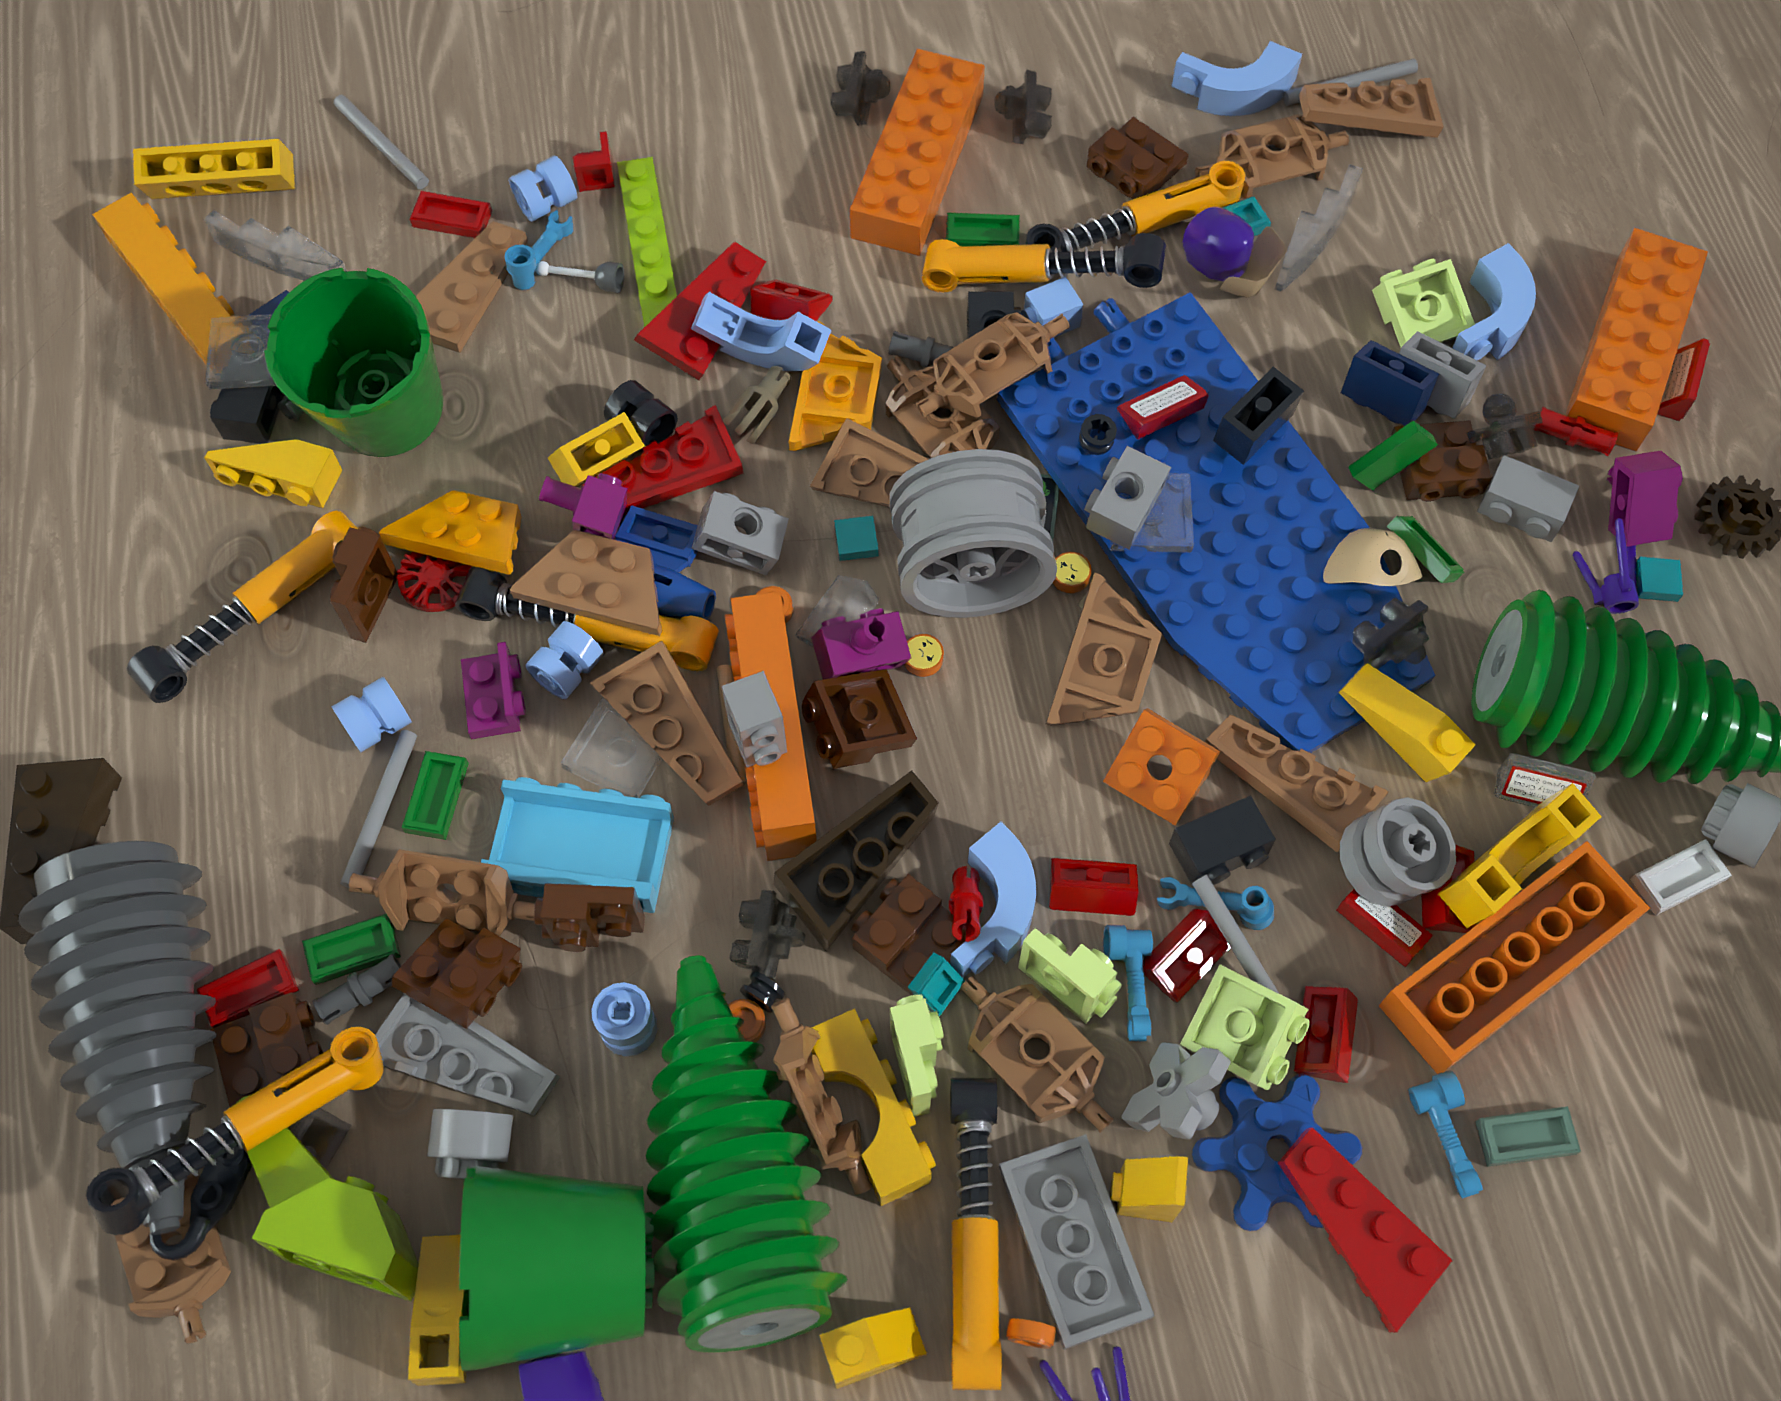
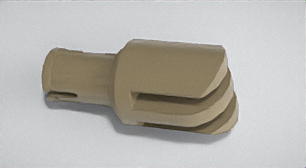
M770 367L768 373L758 386L746 388L723 420L728 426L744 406L748 412L734 429L737 434L741 435L755 417L760 418L761 420L746 439L750 444L756 442L777 413L778 402L776 400L791 382V377L787 371L780 380H776L783 370L782 367Z

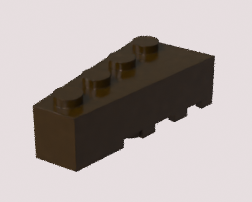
M104 758L17 765L0 913V929L20 944H27L34 936V934L27 932L21 927L18 919L23 907L37 896L34 879L36 871L43 864L60 855L94 846L100 827L106 825L111 811L108 808V804L113 791H118L122 777Z
M912 770L774 872L773 885L826 952L935 816L939 803Z

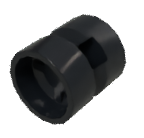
M628 380L616 388L608 398L603 413L604 418L609 421L625 412L645 447L654 441L659 444L669 438L678 420L676 412L660 399H654V395L636 380Z

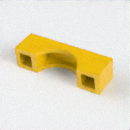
M1572 783L1540 803L1440 891L1438 895L1464 926L1469 928L1495 914L1522 889L1520 884L1530 874L1559 851L1577 840L1602 816Z
M854 1008L812 1027L819 1032L820 1039L817 1040L811 1052L820 1062L824 1073V1081L843 1082L861 1089L870 1097L878 1111L880 1122L877 1134L861 1157L862 1164L873 1185L872 1188L880 1205L883 1206L930 1184L932 1177L930 1169L936 1166L927 1143L925 1141L917 1143L910 1127L916 1125L914 1115L907 1101L904 1099L898 1102L891 1086L897 1084L895 1075L888 1060L885 1058L879 1061L872 1045L878 1043V1040L868 1018L860 1021Z

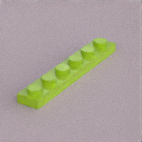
M653 157L617 162L644 327L677 297Z

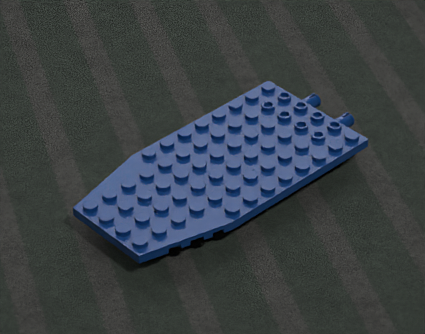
M1191 292L1131 323L1119 309L1113 298L1107 299L1108 307L1104 301L1095 308L1093 314L1099 319L1109 335L1067 356L1056 340L1051 338L1047 344L1052 372L1047 374L1044 369H1041L998 392L997 401L1085 525H1087L1090 515L1089 512L1084 510L1089 497L1095 488L1102 491L1107 482L1102 477L1113 456L1120 459L1127 446L1171 467L1165 486L1130 550L1092 531L1090 532L1170 646L1181 656L1186 655L1199 666L1198 671L1209 681L1213 679L1230 694L1229 698L1241 709L1245 707L1260 720L1259 725L1268 733L1279 737L1280 744L1294 751L1303 749L1312 753L1366 721L1338 692L1367 663L1411 692L1428 684L1436 676L1396 586H1378L1356 582L1335 584L1324 582L1323 574L1325 567L1338 544L1349 533L1370 527L1291 423L1287 421L1244 465L1213 441L1222 417L1258 380ZM1183 375H1186L1206 390L1209 397L1204 409L1138 440L1117 410L1119 405ZM1094 414H1102L1111 418L1117 428L1112 448L1101 455H1093L1084 451L1078 440L1083 421ZM1092 429L1090 436L1094 438L1097 435V440H1103L1105 433L1101 431L1098 434V429ZM1117 493L1123 499H1133L1126 493ZM1382 555L1380 559L1381 568L1386 574L1391 575Z

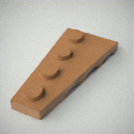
M1420 78L1417 84H1407L1405 79L1392 80L1387 86H1376L1374 81H1362L1359 87L1351 88L1346 83L1306 84L1299 94L1304 121L1438 138L1444 128L1430 78Z
M492 221L416 295L427 317L432 343L459 353L462 351L509 274L504 258L505 252L514 245H526L528 242L526 232Z
M846 418L810 488L824 493L890 507V492L894 483L906 471L929 459Z
M663 641L590 682L708 806L745 785Z
M1231 714L1205 741V743L1220 751L1216 758L1218 761L1337 853L1340 850V841L1345 828L1355 819L1373 812L1389 793V791L1377 785L1372 789L1355 781L1356 775L1340 767L1338 771H1335L1315 761L1316 756L1303 749L1294 751L1280 744L1279 737Z

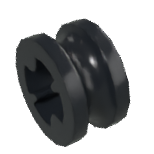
M1090 415L1083 421L1078 439L1080 446L1084 451L1093 455L1105 454L1110 451L1114 444L1117 432L1116 425L1106 415ZM1098 429V434L1103 431L1105 433L1104 439L1097 440V435L1092 438L1090 436L1091 430Z
M753 971L749 976L751 983L743 985L740 988V992L747 999L756 1002L762 1010L772 1013L773 1009L771 1006L774 1004V1001L782 999L785 992L765 975Z

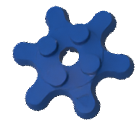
M1298 1074L1292 1077L1287 1083L1283 1097L1273 1102L1264 1101L1257 1097L1251 1085L1245 1079L1240 1077L1226 1079L1219 1089V1098L1232 1115V1129L1223 1137L1201 1138L1192 1149V1158L1198 1168L1207 1172L1225 1170L1232 1173L1238 1179L1241 1186V1194L1234 1205L1233 1216L1237 1225L1244 1230L1257 1231L1262 1228L1267 1222L1271 1208L1281 1202L1291 1203L1296 1206L1309 1225L1316 1228H1324L1317 1216L1310 1213L1278 1162L1274 1161L1267 1153L1266 1146L1268 1140L1283 1138L1290 1149L1305 1129L1313 1127L1352 1165L1362 1155V1145L1356 1135L1347 1131L1326 1132L1316 1124L1313 1118V1109L1320 1097V1087L1317 1081L1309 1075Z

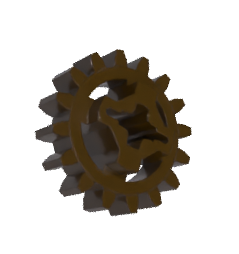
M1739 475L1734 483L1726 476L1722 478L1719 484L1713 482L1699 499L1696 506L1700 509L1695 514L1694 519L1704 522L1698 531L1700 534L1709 533L1712 536L1708 542L1710 546L1717 543L1723 545L1722 554L1727 555L1731 549L1737 551L1739 559H1744L1749 551L1757 558L1765 550L1771 551L1780 541L1781 512L1779 510L1781 509V500H1773L1771 498L1775 491L1772 487L1765 491L1760 489V480L1758 479L1750 485L1746 484L1744 475Z

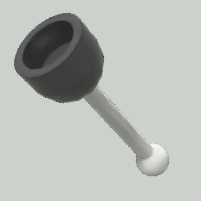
M540 261L536 266V272L540 276L552 273L592 278L600 289L607 292L620 293L624 284L625 272L622 263L605 262L599 265L595 271L550 266L545 261Z

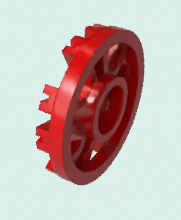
M412 552L408 555L406 553L404 555L405 558L401 560L400 569L397 570L398 586L404 599L414 608L426 612H440L453 608L462 588L461 584L453 582V578L456 576H466L472 566L467 564L458 566L462 563L450 560L444 561L442 558L432 560V556L426 555L425 562L419 563L416 560L425 554ZM409 568L419 570V572L409 571ZM418 580L416 584L406 589V581ZM449 588L456 593L452 598L446 592ZM422 589H424V590L422 591V593L420 594V596H419L417 599H415L414 597H415ZM431 594H440V603H428Z

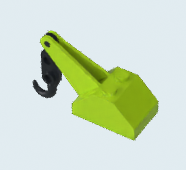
M246 1096V1097L240 1099L237 1103H239L240 1101L244 1100L245 1098H247V1097H249V1096ZM288 1127L247 1152L237 1146L233 1148L234 1154L227 1152L218 1157L216 1165L211 1163L205 1165L191 1195L189 1228L179 1243L169 1245L162 1240L161 1234L150 1235V1245L154 1253L163 1259L179 1260L194 1253L204 1241L207 1233L231 1211L253 1165L270 1207L264 1211L252 1237L254 1241L282 1260L407 1301H412L415 1294L419 1263L400 1215L387 1205L389 1198L373 1191L375 1186L365 1180L348 1176L345 1183L335 1180Z

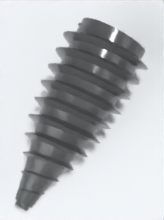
M123 841L89 846L65 853L46 862L34 875L37 896L23 907L18 919L23 929L34 934L24 948L25 956L30 962L41 966L31 980L32 989L37 994L51 999L40 1010L39 1019L48 1028L63 1031L51 1041L48 1046V1052L58 1060L76 1063V1065L62 1075L60 1084L65 1090L89 1095L90 1099L77 1109V1118L85 1123L101 1125L105 1134L97 1142V1147L104 1152L114 1153L120 1167L127 1170L131 1169V1171L138 1169V1167L147 1168L151 1159L159 1161L167 1156L168 1149L178 1150L186 1145L191 1114L207 1106L206 1104L191 1100L194 1082L214 1071L212 1067L194 1063L196 1048L212 1041L216 1037V1033L213 1031L195 1028L196 1015L214 1006L216 1000L211 996L194 993V984L209 976L213 972L214 966L207 962L191 960V952L205 945L210 940L211 935L203 929L188 927V921L200 915L205 910L207 904L205 900L199 897L184 895L183 890L193 886L200 880L202 871L195 866L179 863L178 853L173 847L150 841ZM186 1177L180 1180L179 1187L175 1185L170 1186L161 1192V1198L157 1197V1200H153V1203H151L152 1206L148 1209V1215L143 1222V1226L149 1227L150 1235L168 1233L180 1228L179 1220L184 1217V1180L187 1179Z

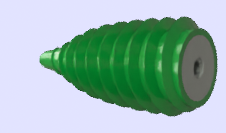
M1539 589L1532 591L1522 600L1517 599L1511 602L1501 613L1487 638L1475 673L1471 707L1475 720L1496 726V737L1501 748H1508L1521 734H1525L1527 750L1533 757L1543 754L1554 742L1556 743L1557 757L1563 765L1571 764L1584 750H1587V761L1590 769L1594 772L1606 769L1618 757L1619 769L1625 778L1635 777L1648 763H1651L1652 776L1659 783L1666 782L1672 778L1681 766H1684L1687 781L1695 785L1702 782L1713 769H1720L1721 777L1725 782L1734 780L1741 771L1757 772L1760 778L1764 777L1768 772L1781 773V715L1776 705L1769 701L1759 702L1758 693L1754 685L1747 679L1738 678L1733 680L1728 666L1723 661L1713 659L1704 662V658L1698 648L1686 643L1675 646L1671 637L1662 630H1653L1645 633L1642 625L1632 618H1623L1615 622L1611 613L1604 607L1597 606L1584 612L1580 601L1573 596H1565L1553 603L1550 595L1546 591Z
M695 955L681 960L680 968L677 970L676 1010L671 1016L674 1035L664 1044L661 1051L662 1058L668 1065L656 1075L652 1082L653 1094L661 1101L650 1111L647 1117V1126L658 1137L649 1145L645 1156L646 1162L658 1173L653 1176L647 1185L646 1193L649 1200L661 1207L649 1222L650 1225H654L653 1236L665 1242L655 1253L653 1258L654 1269L659 1274L671 1279L658 1292V1305L667 1312L682 1316V1321L679 1323L677 1330L679 1335L685 1337L687 1348L698 1352H731L778 1343L821 1326L832 1316L828 1296L845 1285L847 1276L841 1273L823 1271L821 1260L833 1253L839 1247V1242L832 1237L815 1235L813 1225L823 1220L829 1214L831 1208L828 1204L820 1201L806 1200L803 1193L820 1180L821 1174L815 1168L796 1166L794 1159L805 1152L810 1146V1139L807 1136L799 1133L785 1132L783 1128L785 1124L795 1118L798 1107L791 1102L772 1099L770 1093L776 1090L784 1080H779L776 1071L759 1069L755 1060L764 1054L765 1047L762 1044L745 1040L739 1029L744 1024V1020L733 1016L725 999L726 993L722 992L712 965L707 962L706 957Z

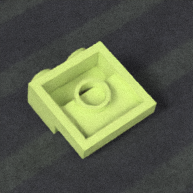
M1435 259L1426 260L1415 265L1413 272L1404 275L1402 270L1390 272L1380 278L1381 284L1372 290L1384 324L1392 323L1400 347L1417 331L1440 343H1444L1457 338L1460 332L1475 325L1451 259L1436 263Z
M1034 928L1023 941L1018 968L1085 1024L1094 1014L1102 1018L1116 1001L1117 996L1115 995L1122 986L1115 979L1117 972L1113 969L1112 961L1097 949L1089 950L1083 944L1069 956L1066 953L1067 948L1057 937L1050 933L1043 935Z
M1219 965L1180 1045L1195 1053L1202 1047L1218 1049L1231 1061L1227 1070L1263 1089L1269 1090L1272 1083L1280 1084L1288 1072L1289 1060L1285 1059V1056L1292 1042L1299 1044L1308 1031L1310 1021L1305 1018L1308 1009Z
M911 995L898 1000L897 1006L890 1007V1034L910 1109L914 1117L930 1113L931 1099L937 1097L935 1087H938L933 1066H936L937 1051L942 1050L941 1038L944 1037L938 1012L929 1013L926 999H923L922 995Z

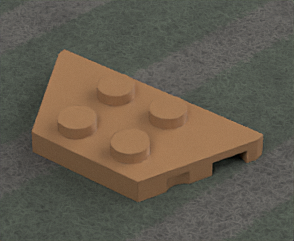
M573 530L515 582L510 589L514 599L660 636L662 633L657 604V587L654 581L653 556L649 548Z
M1094 573L1047 717V725L1054 726L1136 714L1138 712L1162 633L1149 620L1143 619L1137 613L1136 608L1125 597L1122 598L1105 582L1106 579L1101 574Z

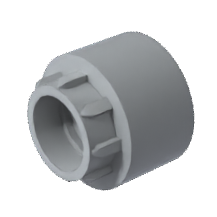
M1747 783L1744 790L1733 784L1725 785L1708 814L1701 831L1704 836L1715 840L1713 849L1755 868L1781 821V798Z
M433 1109L427 1157L436 1158L435 1173L437 1177L465 1179L467 1167L478 1166L498 1169L499 1162L508 1163L513 1115L470 1110Z

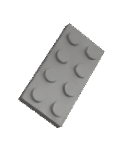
M1086 1134L999 1164L1001 1176L1063 1350L1152 1319L1154 1317L1153 1310Z

